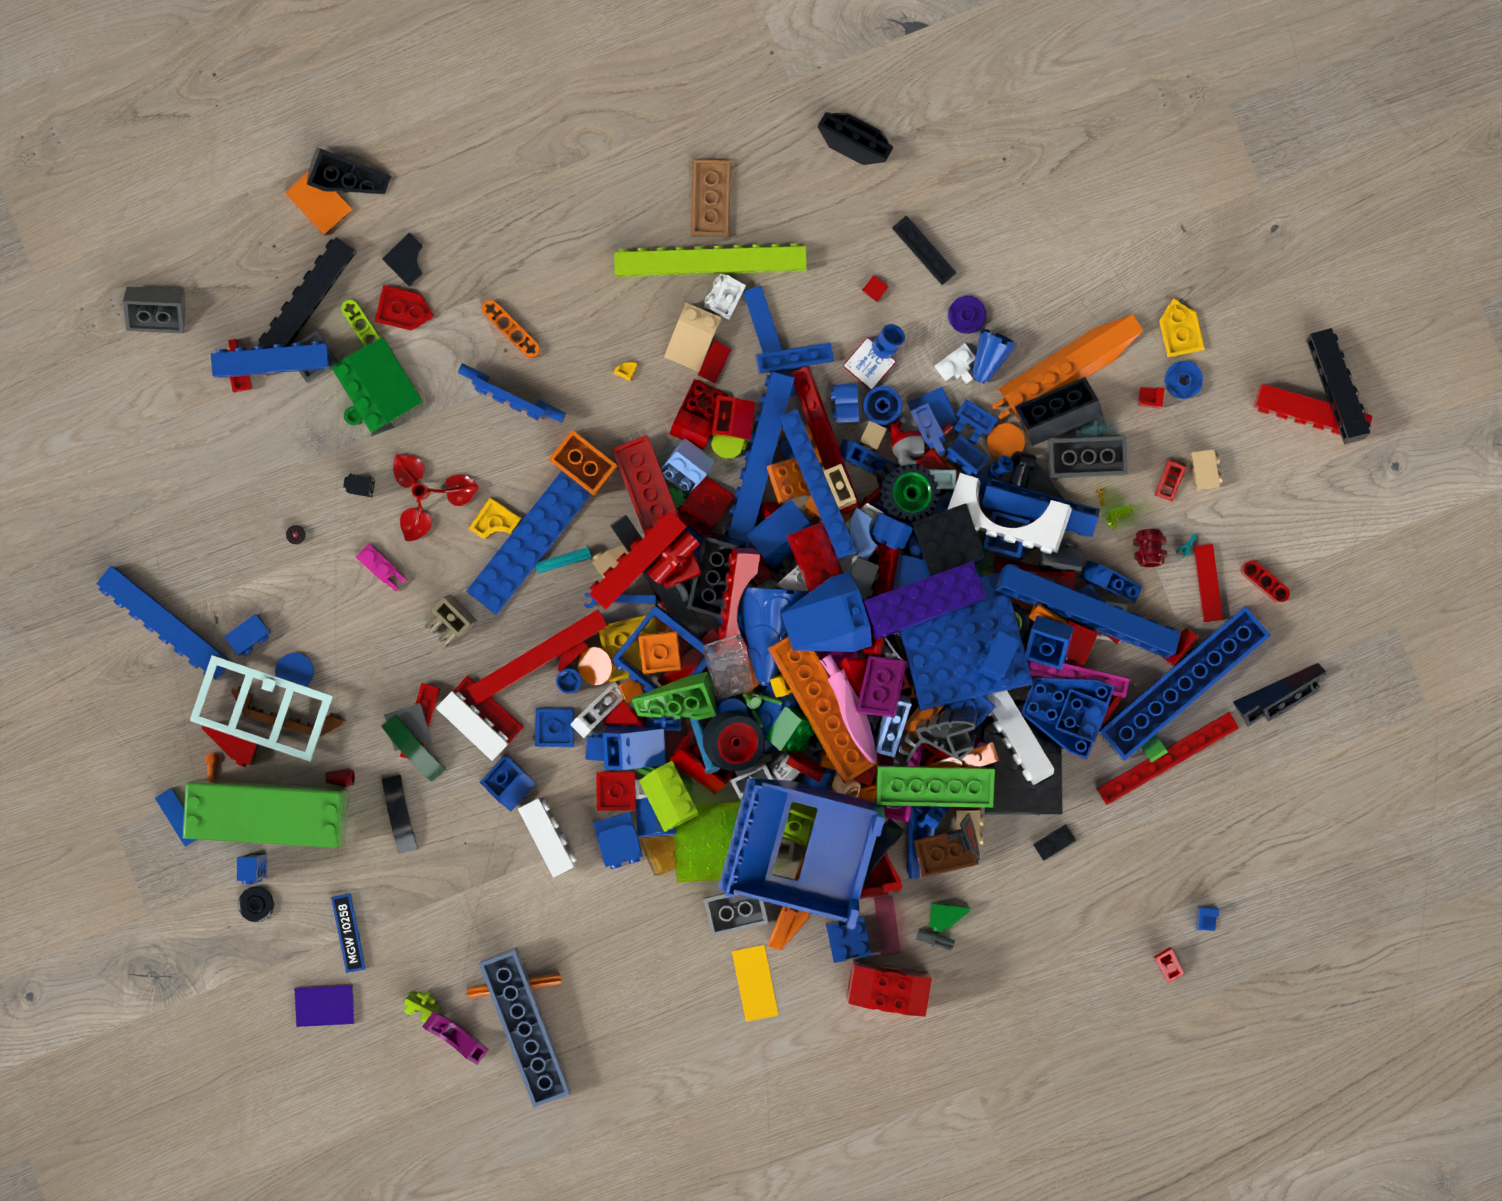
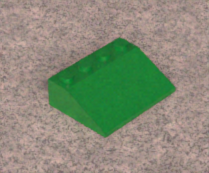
M384 337L377 339L331 366L371 433L378 431L423 403Z

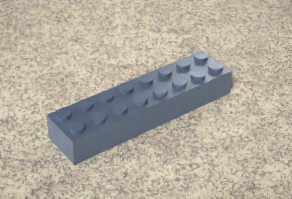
M517 947L480 960L479 966L533 1108L570 1095L571 1088Z

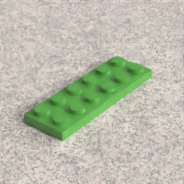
M877 765L876 805L993 808L995 769L984 767Z

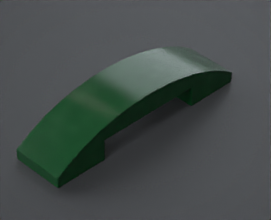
M396 713L381 725L382 729L401 752L431 782L446 770L439 760L412 734L408 726Z

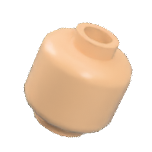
M837 774L832 782V789L837 793L857 797L860 792V783L854 779L843 783L839 774Z

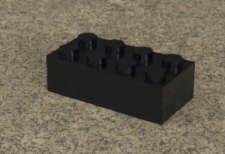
M1086 377L1015 406L1019 423L1032 446L1103 417L1100 402Z
M714 532L703 535L697 561L702 574L693 579L687 609L721 619V611L725 607L724 591L727 590L728 586L726 574L730 571L729 555L730 553L732 554L733 547L745 548L746 542Z

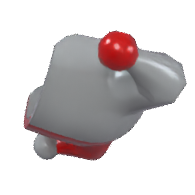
M904 416L899 417L898 421L889 425V432L893 440L892 452L898 458L901 466L908 464L923 466V461L918 459L924 456L922 434L918 430H901L899 427L901 424L906 423V418Z

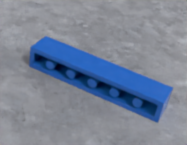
M313 341L312 345L305 346L304 343H292L293 347H285V344L273 345V348L266 349V346H255L254 350H246V347L235 348L234 352H227V349H218L216 353H211L212 377L224 378L330 369L329 347L327 344H323V341Z
M988 478L981 506L988 510H998L1006 515L1019 516L1029 521H1036L1047 510L1051 500L1070 505L1072 511L1065 531L1076 532L1083 537H1093L1100 511L1098 508Z

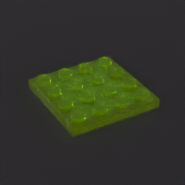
M741 802L694 804L699 815L676 826L674 848L677 883L719 881L721 879Z

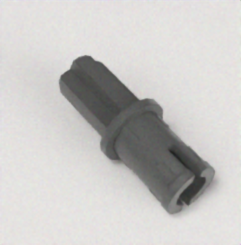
M919 928L916 940L931 944L932 947L935 945L947 950H952L955 943L953 939L938 935V932L932 933Z

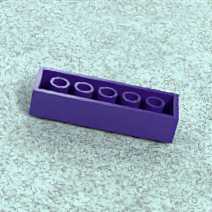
M971 561L864 600L863 604L875 640L983 602L987 596L975 565Z

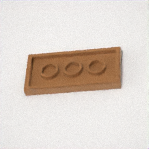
M693 159L691 236L729 237L731 160Z

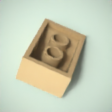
M685 303L664 358L699 372L719 327L721 317Z

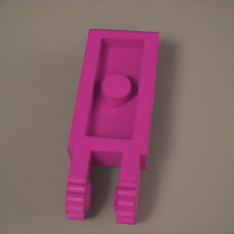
M369 543L355 557L395 592L399 588L389 580L393 574L401 582L405 583L407 581L397 571V568Z

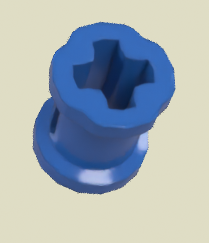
M1001 456L997 462L989 465V472L992 477L999 479L1005 472L1012 470L1014 463L1008 456Z

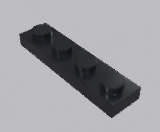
M907 215L892 227V230L941 286L956 274V271Z

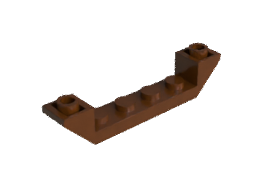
M238 686V689L232 688L231 693L233 694L236 702L241 690V686ZM248 692L242 709L244 716L274 724L278 713L271 711L270 714L263 713L264 709L255 706L249 709L253 694ZM330 713V716L327 715L320 737L344 725L345 720L341 719L342 716L335 713ZM289 717V720L284 719L282 727L311 735L315 724L308 722L307 725L300 723V719Z

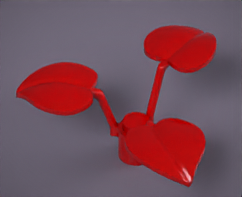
M396 454L394 457L393 471L397 483L404 488H410L413 485L411 492L417 498L416 502H418L419 511L415 508H409L400 517V528L407 542L422 538L431 528V516L428 513L422 512L423 507L421 500L427 499L431 492L448 493L447 499L454 506H464L472 500L478 490L477 483L464 475L449 477L445 482L447 490L429 488L417 481L425 473L424 464L420 459Z

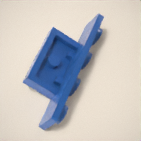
M916 806L911 807L909 825L907 826L909 844L907 845L908 864L906 870L909 879L920 878V866L913 840L938 835V826L934 830L927 824L923 828L918 825L920 813Z

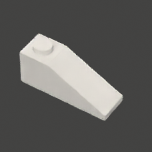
M615 681L570 724L583 738L624 699L618 689L619 685Z

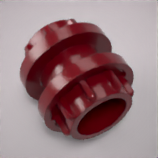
M1143 529L1136 533L1133 545L1139 547V551L1134 553V560L1138 561L1140 567L1153 568L1162 566L1164 559L1168 557L1167 551L1162 549V545L1167 543V539L1159 529Z

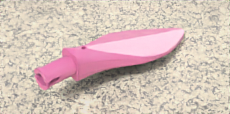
M828 655L820 662L830 675V678L827 680L837 698L843 721L857 747L868 761L874 764L877 762V754L867 714L856 711L859 698L849 684L845 670L842 669L840 671L831 655Z

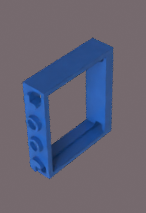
M657 604L650 610L612 659L614 665L621 671L626 670L634 682L638 683L640 681L645 685L644 689L647 692L660 686L624 659L622 655L654 615L671 629L677 631L681 637L705 655L689 676L701 673L716 654V650Z

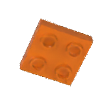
M795 458L767 466L778 503L810 494Z

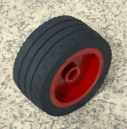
M736 711L722 712L713 717L706 726L703 733V748L709 759L717 766L729 771H742L754 765L761 757L765 743L764 734L758 723L751 717Z

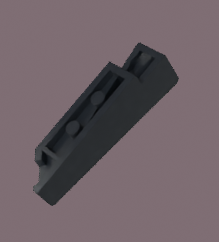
M1316 663L1237 699L1233 704L1247 727L1263 715L1267 721H1270L1316 693L1320 687L1318 684L1319 679L1324 675L1326 676L1327 673L1319 663Z

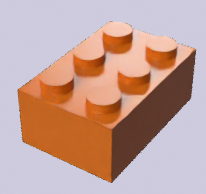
M571 430L548 459L594 497L618 468V465L573 430Z

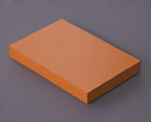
M308 171L285 194L326 235L353 209L337 192H326L307 185Z

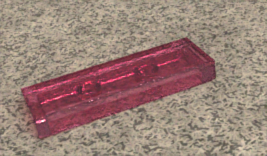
M893 895L874 898L881 956L901 953Z

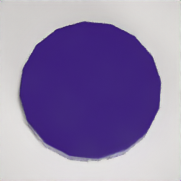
M962 296L951 304L948 310V320L957 332L971 334L977 332L983 326L986 320V310L977 298Z

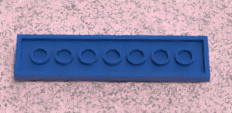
M561 471L466 592L497 615L590 498L591 494Z

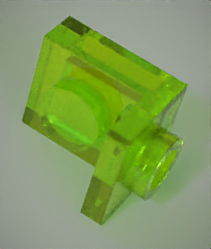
M1131 504L1108 511V516H1106L1108 526L1112 527L1113 530L1118 529L1115 517H1118L1119 520L1130 517L1129 513L1133 512Z

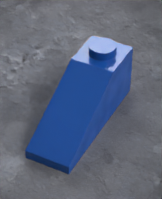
M843 439L839 447L844 461L875 476L877 469H883L886 473L883 464H891L896 468L899 466L850 440Z

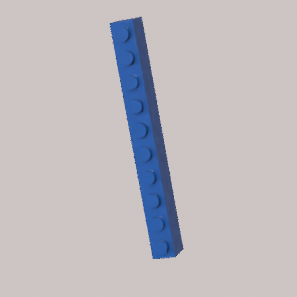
M772 372L771 376L767 375L764 386H767L768 389L766 394L762 393L760 405H763L761 413L757 412L754 422L758 426L756 431L752 430L749 441L753 442L751 450L747 449L744 459L748 461L747 467L741 470L739 479H743L741 487L737 486L734 497L738 498L736 505L731 507L729 516L733 517L731 524L727 523L725 535H728V537L746 542L745 548H749L750 540L746 534L754 529L769 475L767 466L772 463L782 426L779 416L784 415L794 382V377Z
M1007 564L1000 571L995 588L996 591L1036 607L1038 604H1041L1056 615L1164 658H1170L1176 653L1181 633L1176 632L1172 627L1161 626L1154 620H1146L1137 613L1126 612L1122 607L1111 606L1102 599L1091 598L1087 593L1076 592L1067 585L1056 584L1052 579L1041 578L1035 572L1021 570L1019 566L1014 564Z

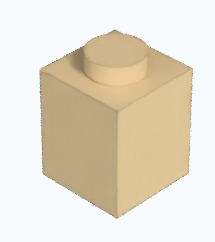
M869 421L859 443L863 444L862 446L870 451H877L887 429Z

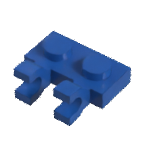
M965 399L955 415L959 418V421L952 431L959 435L965 424H969L976 430L968 441L975 445L982 433L988 436L998 419Z

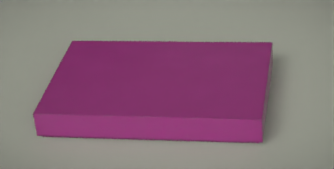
M868 656L856 711L862 714L895 718L907 662L904 660Z

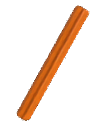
M560 974L529 978L532 988L562 983ZM487 985L467 988V996L469 998L490 995Z

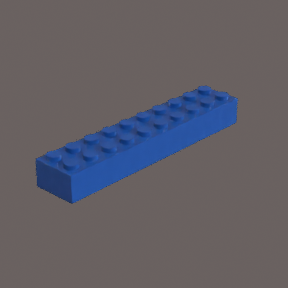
M1243 606L1184 656L1175 666L1170 668L1101 728L1099 734L1117 755L1125 761L1271 635L1246 606Z

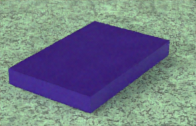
M353 985L294 988L296 1027L355 1024Z

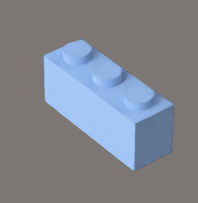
M900 694L895 718L882 716L874 740L876 753L895 756L911 707L908 696Z

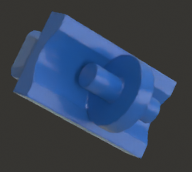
M662 716L661 718L647 717L646 727L665 728V731H681V718L676 719L674 716Z
M916 806L920 814L924 813L918 825L923 828L927 824L935 830L949 807Z

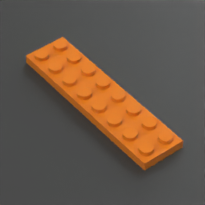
M788 636L769 647L770 654L843 783H847L876 765L877 762L872 764L868 761L848 732L835 693L827 680L829 676L815 651H793Z

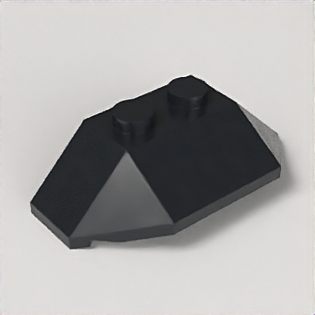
M825 112L817 126L829 148L862 165L884 163L893 150V146L889 144L882 131L848 113Z

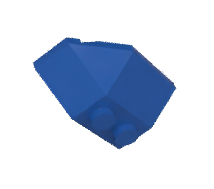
M768 686L762 694L777 699L782 704L779 705L762 700L761 705L755 709L763 725L761 729L765 741L762 751L764 754L772 746V743L765 736L785 706L801 708L793 693L776 697L772 686ZM749 711L750 717L755 720L752 713Z

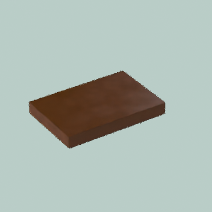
M949 832L913 840L922 878L979 865V862L970 849L963 851L959 838L948 840L947 833Z

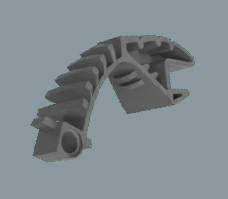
M966 709L942 711L941 714L937 713L931 716L930 719L927 718L917 723L915 730L919 738L917 739L912 732H909L905 736V741L899 746L891 766H908L913 753L921 743L931 744L955 759H963L974 748L976 735H969L968 731L975 729L977 712ZM887 805V808H900V807H901V806Z

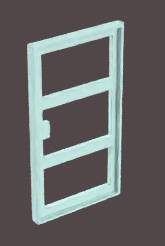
M212 655L190 721L311 762L333 696ZM217 665L245 675L228 726L200 717ZM253 678L262 680L261 689L273 692L275 685L286 688L269 740L236 729ZM294 691L322 701L305 752L277 743Z

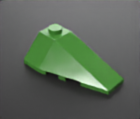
M708 672L687 676L631 699L638 716L660 718L662 716H674L676 719L691 717L692 720H700L717 715L714 688Z

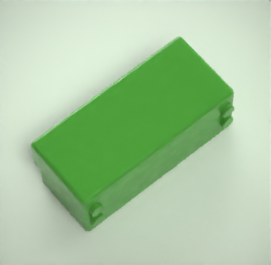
M196 779L186 784L183 838L339 848L345 844L349 791L347 788Z

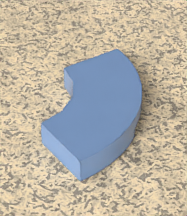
M856 508L850 523V537L857 553L861 558L868 561L878 547L870 534L873 518L859 508Z

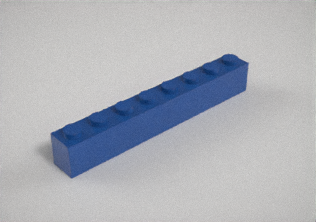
M797 409L779 416V421L838 561L857 554Z
M110 566L96 583L100 586L98 590L107 597L110 594L115 598L113 602L120 608L126 607L130 611L128 614L135 620L141 619L145 623L143 626L147 630L157 632L160 635L158 638L165 644H172L175 647L173 650L181 657L185 655L189 658L188 662L193 667L203 669V675L206 674L212 655L231 661L114 566ZM217 665L213 679L219 680L227 668Z

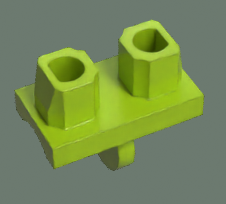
M430 990L426 994L420 991L415 994L410 991L404 1001V1004H406L404 1012L409 1015H414L416 1010L422 1012L420 1020L425 1023L433 1011L439 1013L441 1006L435 1004L436 1000L430 997L432 992Z

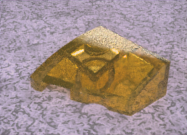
M675 835L646 837L639 841L654 876L662 875L676 868L675 851L677 850V843H675Z

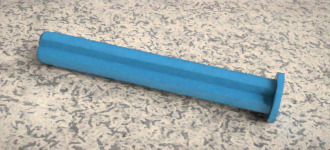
M689 717L706 768L704 770L705 773L717 772L720 767L709 759L703 748L705 727L702 719L692 720Z

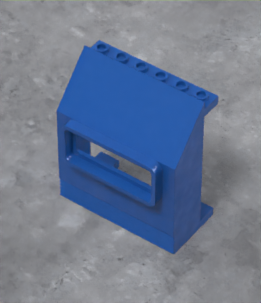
M747 778L718 890L725 891V897L733 898L734 894L844 921L847 922V928L855 929L860 911L859 898L876 836L880 837L885 820L884 805H876L875 802L790 780ZM792 802L818 809L798 880L773 874Z

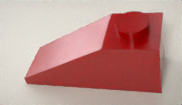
M202 725L201 728L231 759L236 760L235 764L246 767L247 764L252 765L259 744Z

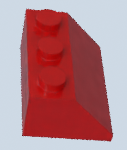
M693 728L678 745L670 758V761L713 794H716L728 783L734 772L720 767L717 772L705 773L704 770L706 768Z

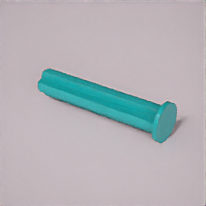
M586 545V548L540 561L535 565L537 573L540 574L589 558L592 560L593 558L589 545Z

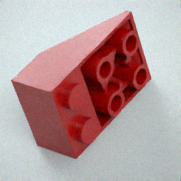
M694 379L672 424L669 435L682 441L686 438L696 447L704 450L713 430L717 395L728 397L729 394Z

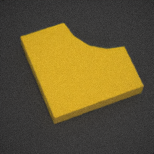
M490 497L468 529L483 539H486L495 532L512 534L522 518Z

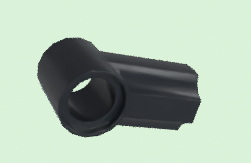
M1016 451L1011 457L1014 467L1009 484L1026 488L1029 473L1036 466V456Z

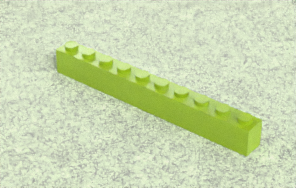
M792 243L790 247H783V244H771V247L755 244L752 245V248H744V245H733V248L725 249V246L720 245L714 246V249H706V246H696L695 250H687V247H676V250L659 247L656 248V251H649V248H638L636 252H630V249H618V252H614L615 277L802 272L807 270L806 246H802V243Z

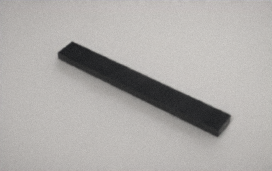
M624 515L610 525L628 553L632 550L630 546L637 538L640 541L643 539L627 515ZM654 560L642 574L671 616L700 639L703 638L707 632L692 610L687 609L688 604L682 600L677 588L672 586L666 589L663 582L658 585L647 574L656 564Z

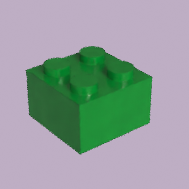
M785 706L765 738L780 751L801 753L806 749L808 741L815 732L801 708Z

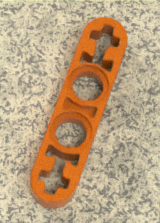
M488 300L482 305L483 314L526 357H537L540 353L538 343L495 301ZM495 305L494 310L498 314L500 311H502L503 313L498 315L496 320L494 321L492 318H494L495 315L491 312L486 313V311L488 310L486 306ZM502 317H506L510 321L509 326L506 328L499 326V320ZM521 331L523 333L522 340H513V333ZM529 338L530 340L527 341V343L530 346L535 345L536 352L534 354H528L527 347L523 345V347L521 348L519 345L523 344L525 340Z

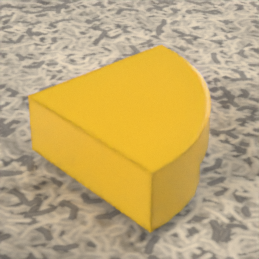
M622 363L614 369L613 373L630 381L638 363Z

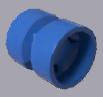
M894 324L885 325L872 342L873 352L882 359L891 358L905 341L903 330Z
M564 669L558 674L556 683L559 690L563 693H575L582 686V677L576 670Z

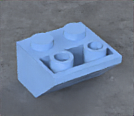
M684 438L662 465L661 470L667 480L689 495L705 478L715 461Z

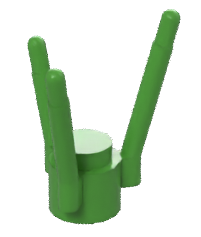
M754 691L743 693L744 703L749 707V711L759 727L763 725L755 709L761 705V701L766 700L775 704H782L781 701L765 696L762 693L757 694Z

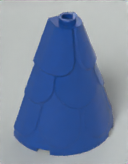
M745 587L738 606L749 646L748 653L756 681H759L760 685L772 686L770 679L782 674L768 650L769 647L788 636L781 613L807 595L809 591Z

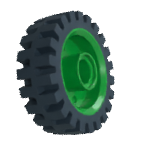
M908 464L897 467L889 472L885 477V481L882 482L881 486L883 488L880 489L882 494L881 501H884L883 507L888 509L887 513L889 515H893L894 519H899L901 522L908 523L925 518L933 512L937 506L936 503L939 501L937 495L940 493L939 489H937L938 483L934 481L935 477L929 474L930 471L924 470V467L917 466L916 464ZM908 489L913 492L912 498L907 495Z

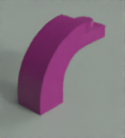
M435 1011L432 1012L422 1026L426 1031L441 1038L454 1047L467 1060L477 1065L489 1050L463 1027Z

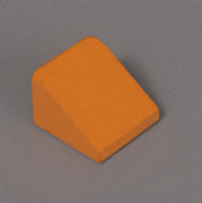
M632 679L621 683L618 687L625 702L628 704L632 702L631 699L633 697L643 694L639 682L636 683Z

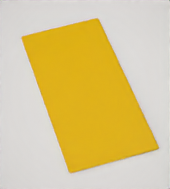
M765 945L732 951L746 1022L778 1016Z

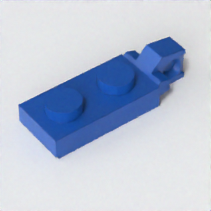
M928 402L911 410L926 444L929 445L930 449L935 447L939 456L945 454L946 451L942 443L946 442L945 436Z

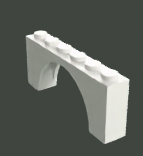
M960 473L948 509L966 503L976 532L982 530L986 532V535L995 538L997 535L1002 536L1005 541L1015 543V541L1022 542L1023 546L1031 549L1035 546L1041 548L1040 551L1047 554L1058 552L1072 511L1070 505L1051 500L1044 514L1033 523L1019 528L1002 527L991 522L981 510L979 503L981 482L979 479Z

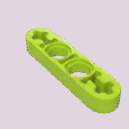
M346 300L342 303V313L364 346L368 345L366 339L369 335H374L377 339L380 338L354 300ZM347 304H350L351 306H352V305H355V307L353 308L354 312H355L356 314H358V313L360 312L361 315L356 316V317L351 321L350 318H352V317H354V316H353L352 313H350V312H347V313H346V311H345V310H347V306H346V305H347ZM359 319L366 321V327L362 330L356 328V321Z

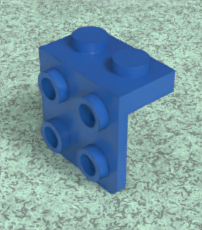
M959 435L946 450V458L953 464L957 462L962 467L960 470L965 475H972L973 477L977 475L989 460L962 435Z

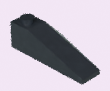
M317 147L309 167L306 184L326 192L385 194L391 176Z

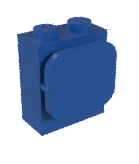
M631 812L593 822L605 867L610 866L611 869L622 867L621 863L629 861V864L640 861L643 853Z

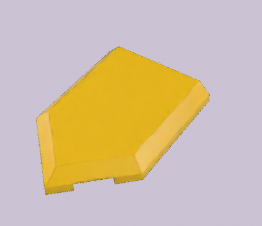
M1173 298L1159 320L1167 358L1205 350L1197 313Z

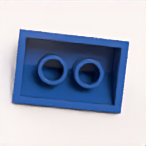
M790 499L747 533L746 536L769 566L774 568L792 553L786 536L812 525Z

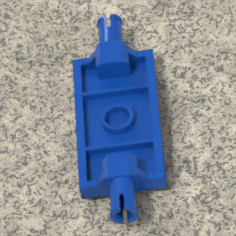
M464 363L461 364L458 370V374L473 380L474 390L485 396L489 393L493 395V400L501 404L508 402L510 403V408L520 413L524 410L527 412L526 415L538 421L539 418L544 420L547 416L562 423L565 418V412L538 399L536 405H533L488 383L489 375Z

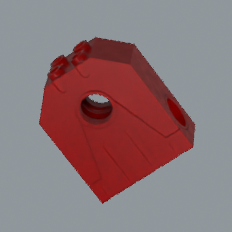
M852 960L846 999L848 1004L867 1009L926 1017L932 977L928 972L924 971L919 972L912 969H900L894 966H882L876 963Z

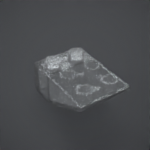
M740 634L703 645L705 661L717 701L754 689L747 648Z

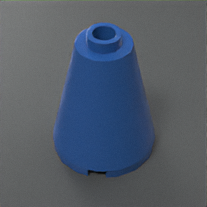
M982 328L980 331L972 375L975 376L974 380L985 384V381L990 382L1017 345L1013 340L999 333L990 334V330Z

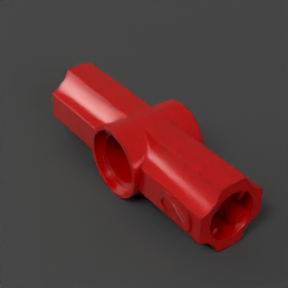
M687 532L674 546L668 547L662 553L661 559L647 574L660 585L673 571L679 570L685 564L686 558L700 543Z

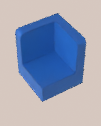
M1198 906L1196 930L1215 931L1216 917H1219V909Z

